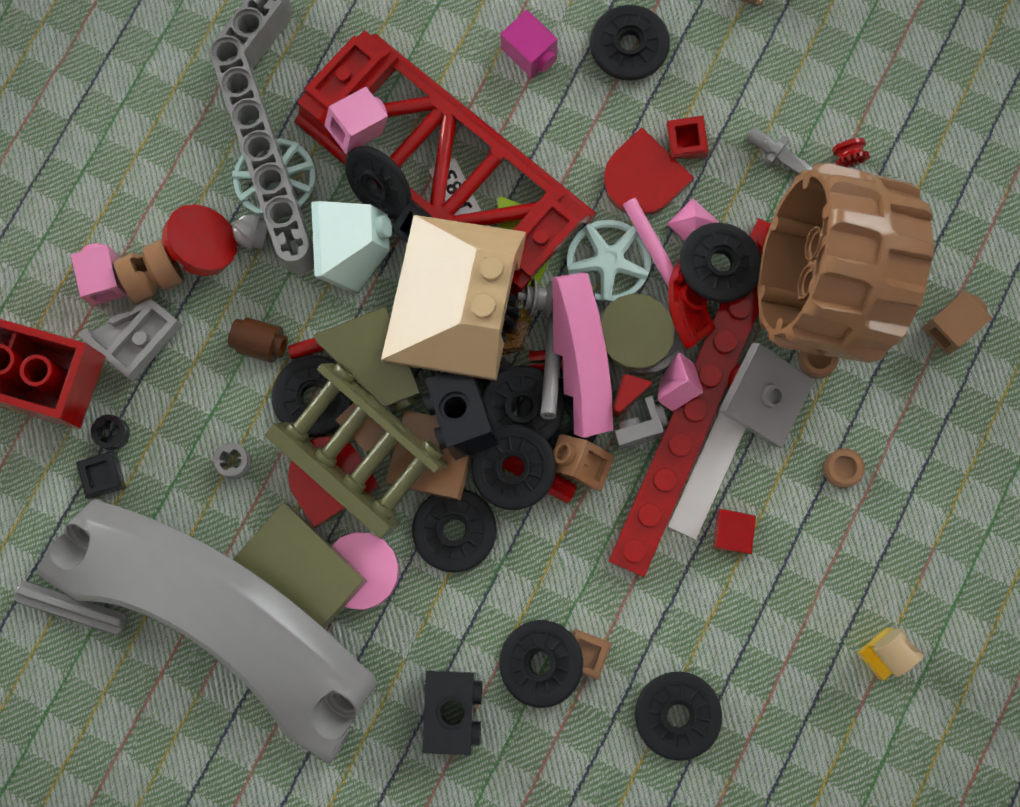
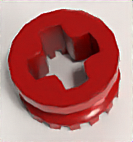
M849 139L834 146L832 152L839 158L835 162L836 165L851 168L853 163L857 166L859 163L869 160V152L863 150L866 146L865 139Z

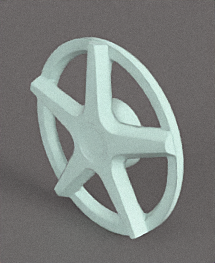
M601 220L585 225L573 238L567 253V269L569 274L596 271L600 275L601 294L595 293V300L613 302L618 297L636 293L645 283L651 266V256L635 227L616 220ZM617 228L626 233L613 245H608L597 232V229ZM587 236L594 249V256L573 263L577 245ZM635 239L643 252L644 268L624 258L625 252ZM619 273L639 279L629 290L621 294L612 295L614 279Z

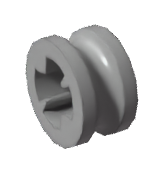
M226 443L216 450L213 463L215 469L221 475L230 479H238L249 471L251 457L244 447L236 443ZM238 451L241 455L237 457L241 461L238 468L231 466L226 470L224 466L228 465V463L224 461L227 454L234 456Z

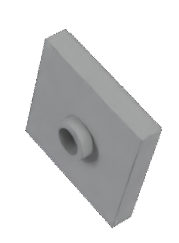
M752 343L719 411L772 446L782 448L815 380L761 343Z

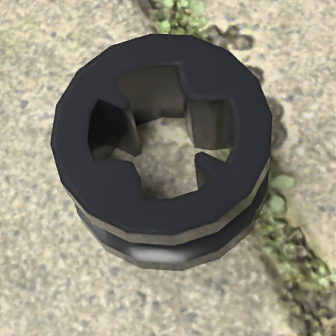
M110 414L102 415L92 424L91 437L99 447L111 451L119 450L128 442L130 429L121 418ZM111 423H114L113 427L118 429L119 433L118 435L111 436L110 442H107L108 438L102 436L103 430H108Z

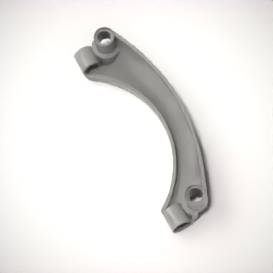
M100 499L91 500L66 524L64 533L49 547L45 557L38 566L37 576L76 601L103 602L134 610L171 627L198 644L224 664L254 693L287 738L328 764L332 763L349 736V733L346 731L376 687L377 681L371 671L362 666L352 654L308 614L257 575L226 555L183 532L133 511L108 504Z

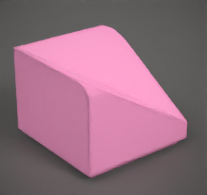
M678 353L660 379L657 394L659 402L672 412L704 392L694 363L682 353Z

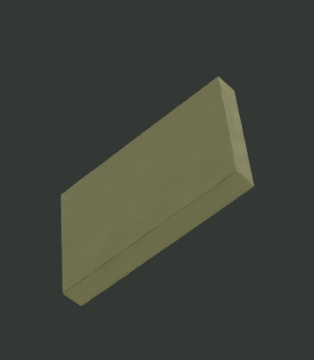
M285 502L279 506L232 559L287 597L324 629L368 581L296 510Z

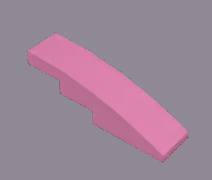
M581 272L552 277L554 354L563 356L564 394L573 397L574 435L585 438L613 431L612 390L607 350L600 315L588 273Z

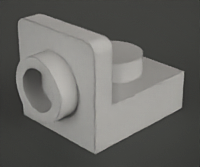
M652 396L644 398L642 402L647 421L642 422L641 417H636L619 423L620 429L615 430L613 434L617 451L661 438L663 435V426H667V418L662 404L655 405Z

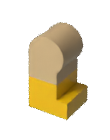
M885 628L857 652L881 681H884L891 674H894L896 677L905 674L924 657L923 653L909 641L901 628Z

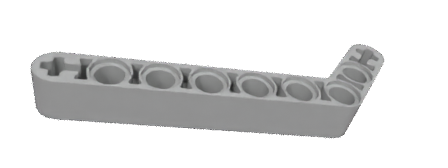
M245 0L211 44L210 56L275 251L288 271L294 274H304L314 266L313 244L253 71L254 67L290 21L293 9L289 0ZM252 29H257L252 33H248ZM230 57H235L232 61L226 62ZM247 87L245 91L236 93L238 89ZM258 118L252 125H246L249 120ZM262 150H269L265 156L256 157ZM280 182V185L274 190H266L271 183ZM284 214H292L289 221L281 224L277 223L278 219ZM289 241H296L299 246L298 254L294 255Z

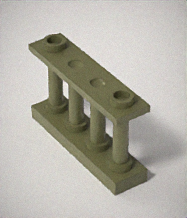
M339 362L337 364H320L316 370L328 379V382L295 423H275L264 436L381 539L390 535L401 523L393 516L395 514L394 507L428 467L432 472L436 473L444 470L449 463L441 457L444 453L435 443L428 439L422 441L354 381L356 375L348 367ZM341 391L357 407L325 447L317 448L307 439L309 437L307 432ZM370 416L386 432L354 472L346 474L336 465V457ZM397 442H399L415 458L382 499L376 498L375 500L364 490L366 488L364 483Z

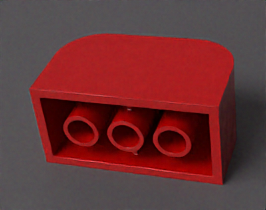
M0 319V407L59 425L81 429L106 356L87 343Z

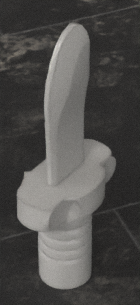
M754 127L746 138L768 154L764 162L770 166L777 159L797 175L801 171H812L813 169L807 162L785 149L789 142L786 136H782L777 142L757 127Z

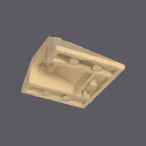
M414 215L382 353V362L497 381L504 347L501 332L514 270L520 269L526 232Z

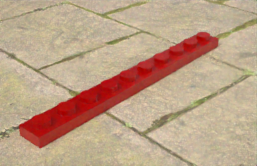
M758 218L750 237L756 243L762 257L765 238L771 223ZM757 285L745 297L733 302L720 304L713 320L716 328L706 336L694 363L704 392L674 410L609 558V563L643 578L645 577L727 387L730 372L736 366L758 315Z

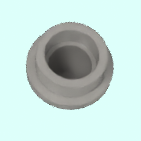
M258 214L243 215L235 222L232 228L236 242L249 251H252V248L263 250L268 231L266 221L260 219Z

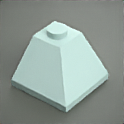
M327 201L311 202L315 277L350 293L359 292L390 251L389 237L392 235V224L388 214L371 204Z

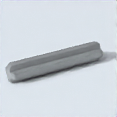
M23 581L17 586L14 600L16 603L112 635H120L126 627L127 615L125 613L88 601H76L67 594L34 583Z

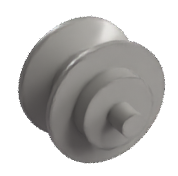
M532 279L530 286L527 285L525 287L524 293L518 292L517 300H523V308L527 309L528 317H531L535 310H541L544 318H549L551 312H553L552 281H549L547 286L542 288L538 287L536 279Z

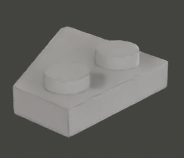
M150 299L135 306L130 312H121L110 317V323L93 331L88 328L82 330L78 336L88 345L106 356L105 359L124 376L134 381L183 324L153 299Z

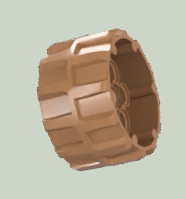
M824 162L815 164L812 171H801L794 178L793 184L789 187L784 197L781 198L765 238L757 283L759 321L761 327L768 331L771 342L779 347L866 363L883 359L890 348L901 343L907 335L908 328L924 300L935 248L931 223L933 218L931 206L920 199V190L910 182Z

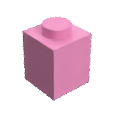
M364 87L330 105L324 126L344 153L348 154L352 149L362 146L383 134L388 118L387 110L383 102L378 97H374L367 87Z
M90 244L83 247L81 252L70 254L80 297L94 306L128 296L114 268V261L119 259V255L107 244Z

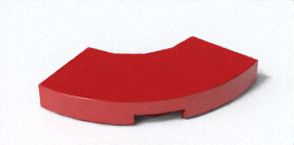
M679 260L670 277L668 300L676 331L686 349H689L716 327L708 312L707 299L695 293L686 283L681 272Z

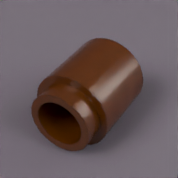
M248 317L244 320L236 319L231 326L228 336V346L236 349L237 354L273 363L277 357H283L288 344V337L284 335L283 327Z

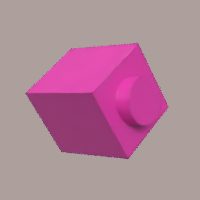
M525 10L500 33L501 49L531 78L539 71H547L555 63L558 39L528 10Z

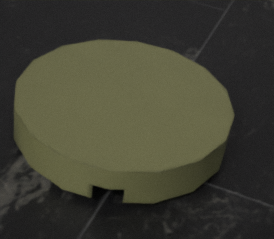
M632 293L618 297L606 307L600 318L607 357L610 362L622 369L641 370L652 368L667 356L674 343L675 327L671 314L661 302L649 295Z

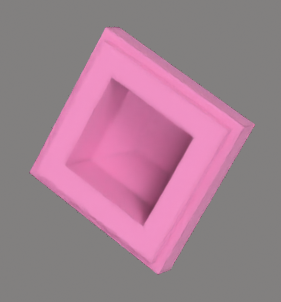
M692 198L667 223V226L685 242L687 237L697 228L709 223L720 222Z

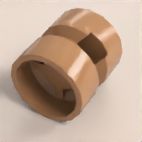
M162 238L144 246L141 255L132 252L114 261L117 276L129 298L135 304L155 296L159 287L166 291L185 282L179 262L177 260L174 262L168 256L162 243Z

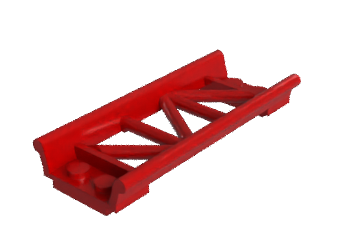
M365 30L358 37L354 35L304 88L306 93L297 101L299 114L295 118L294 123L345 165L348 154L344 153L324 126L328 107L364 87H367L373 95L398 70L428 96L383 103L387 110L388 118L427 111L431 112L391 154L390 158L400 168L441 123L430 203L410 187L411 200L438 219L484 226L521 220L513 230L526 232V239L520 269L514 270L509 294H514L517 298L518 292L524 293L525 287L579 225L582 222L590 224L597 213L379 35H370ZM456 119H458L491 146L492 149L489 151L490 154L445 202ZM504 159H507L546 191L545 195L535 203L455 215ZM517 300L516 305L514 307H516L521 300Z

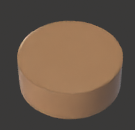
M800 351L798 355V364L801 371L814 379H821L830 375L837 367L839 360L837 357L817 355Z
M846 448L832 452L825 459L823 465V473L826 480L838 488H848L857 484L862 479L865 470L861 456L855 451Z

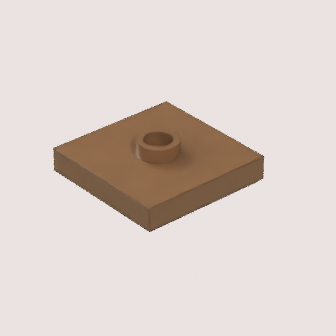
M405 410L402 423L422 441L428 439L440 448L434 432V428L440 426L437 416ZM399 442L394 447L385 481L389 486L395 483L415 458ZM448 449L442 450L444 454L441 457L449 463L448 466L436 473L427 467L409 490L461 501L473 454L455 460Z

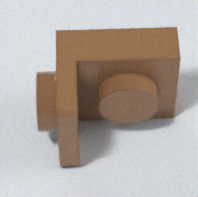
M563 434L559 435L553 450L557 474L568 476L590 489L602 491L614 460V455L588 440Z

